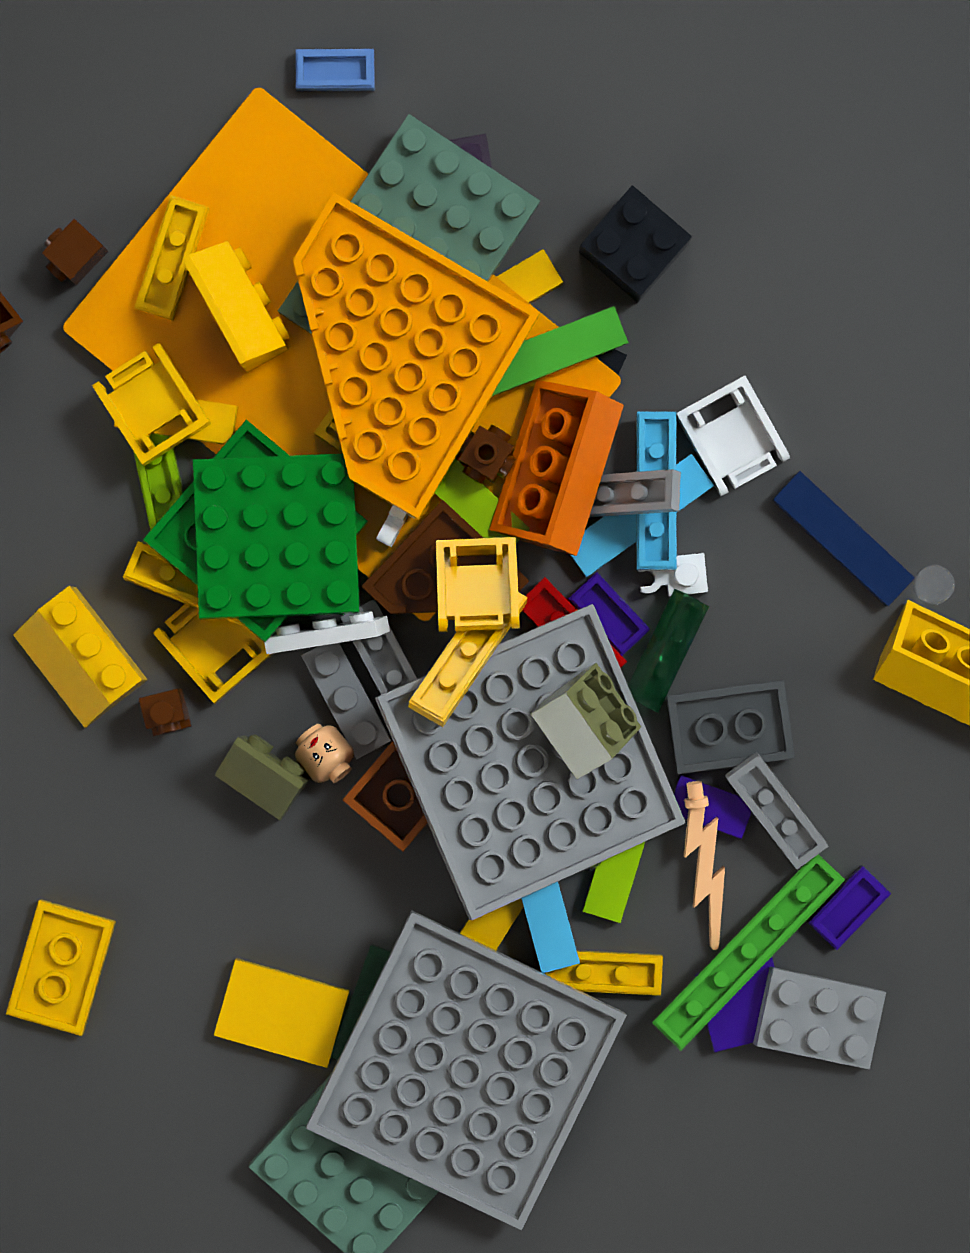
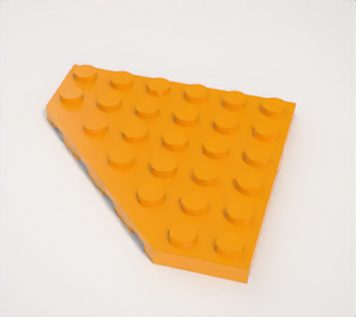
M333 192L296 253L293 263L345 464L351 481L419 520L534 326L540 312Z

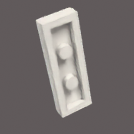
M368 611L349 615L350 622L337 624L336 617L313 621V628L300 630L299 623L280 626L276 630L277 634L271 636L265 643L266 654L378 637L390 632L387 616L374 618L373 612Z

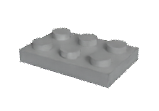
M770 967L753 1044L757 1047L870 1070L886 992L875 988Z

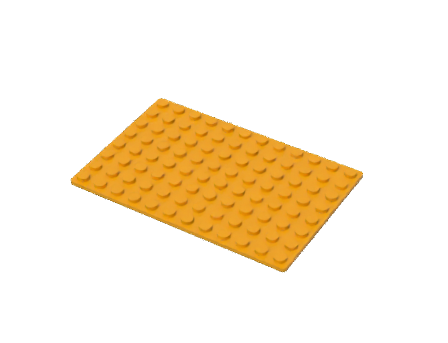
M255 88L63 325L64 331L112 371L144 351L148 353L154 364H157L161 360L156 356L153 346L160 343L195 399L238 406L234 433L247 419L290 456L342 454L314 434L331 409L313 336L281 315L278 310L298 281L293 259L330 196L335 192L351 201L368 176V173L263 88ZM170 195L207 206L210 209L196 252L226 241L229 242L233 250L241 247L252 267L245 271L252 285L258 282L261 283L271 303L265 306L271 319L279 316L290 335L289 338L284 340L288 348L287 351L247 373L237 360L190 273L188 274L173 321L134 308ZM494 274L488 281L489 283L537 310ZM540 312L538 319L525 340L559 327ZM597 357L536 379L597 391L609 398L621 383L620 376ZM536 380L491 397L473 427L472 432L475 433L479 426L488 430L492 424L511 436L508 443L513 445L515 449ZM200 441L215 454L224 446L223 444ZM485 445L479 450V456L483 460H489L494 455V450L491 446ZM459 452L456 456V459L458 461L462 455L461 452ZM498 476L494 484L485 479L483 485L499 499L505 479ZM354 482L355 510L368 520L366 526L356 536L358 570L370 578L442 500L434 493L419 520L408 516L391 548L379 542L376 538L393 505ZM436 612L413 614L422 621H428Z

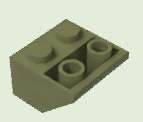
M597 663L589 666L546 698L531 713L533 719L576 779L612 760L641 728L633 709L624 703L615 690L611 678L600 669Z
M251 734L249 738L246 735L237 737L215 776L277 819H283L309 781L308 778L303 776L305 769L288 756L282 760L270 753L274 746L256 734Z

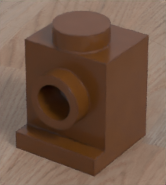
M182 688L139 698L146 729H151L153 736L192 726Z

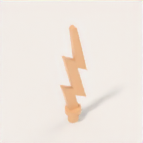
M692 781L686 783L688 798L684 799L685 808L688 809L683 857L686 858L699 846L693 907L695 908L708 895L709 946L713 950H717L720 940L725 867L722 866L712 876L718 817H715L703 828L705 807L709 805L708 796L703 794L702 781Z

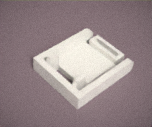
M746 376L735 380L676 413L677 420L720 496L728 493V489L722 480L725 476L728 477L731 485L736 489L777 466L770 454L772 450L776 451L778 458L782 462L790 459L787 449ZM730 394L737 408L706 424L699 411Z

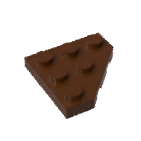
M442 500L361 587L390 614L438 612L436 540L478 539L483 537ZM496 554L457 556V566L497 565ZM517 569L518 592H520L529 580Z

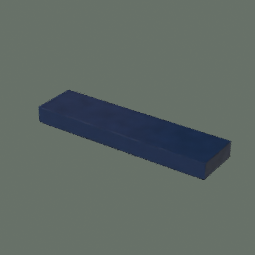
M801 471L772 499L777 506L886 607H889L915 579L909 571Z

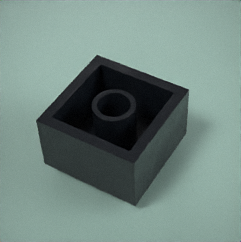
M632 185L582 242L579 253L639 303L689 245L692 236Z

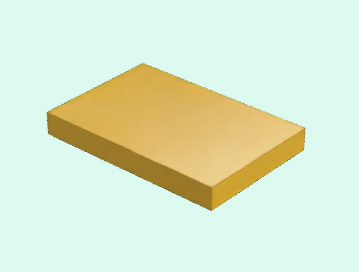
M39 900L6 1015L82 1036L116 921L45 900Z
M236 958L214 1036L328 1068L350 990Z

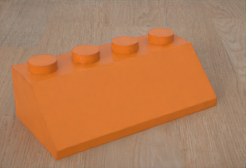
M536 380L513 453L516 461L505 478L489 530L510 537H516V539L546 549L577 556L624 405L597 391ZM511 511L530 528L528 531L512 527Z

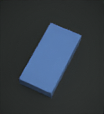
M296 49V90L375 91L374 49Z

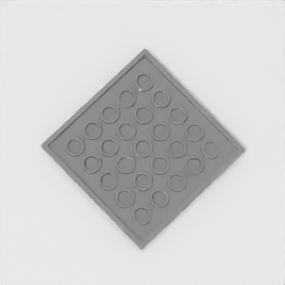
M593 604L500 643L444 727L408 707L409 700L426 676L375 697L469 920L479 918L686 823ZM597 663L600 669L611 678L615 690L624 703L633 709L641 728L612 760L576 779L533 719L531 713L546 698L589 666Z
M411 910L306 1124V1129L522 1230L627 1015L617 1008Z

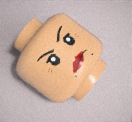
M316 724L305 731L296 741L298 746L295 752L296 760L313 781L322 783L331 780L333 783H337L351 771L352 768L349 763L354 755L353 748L336 727L331 725L322 727L320 724Z

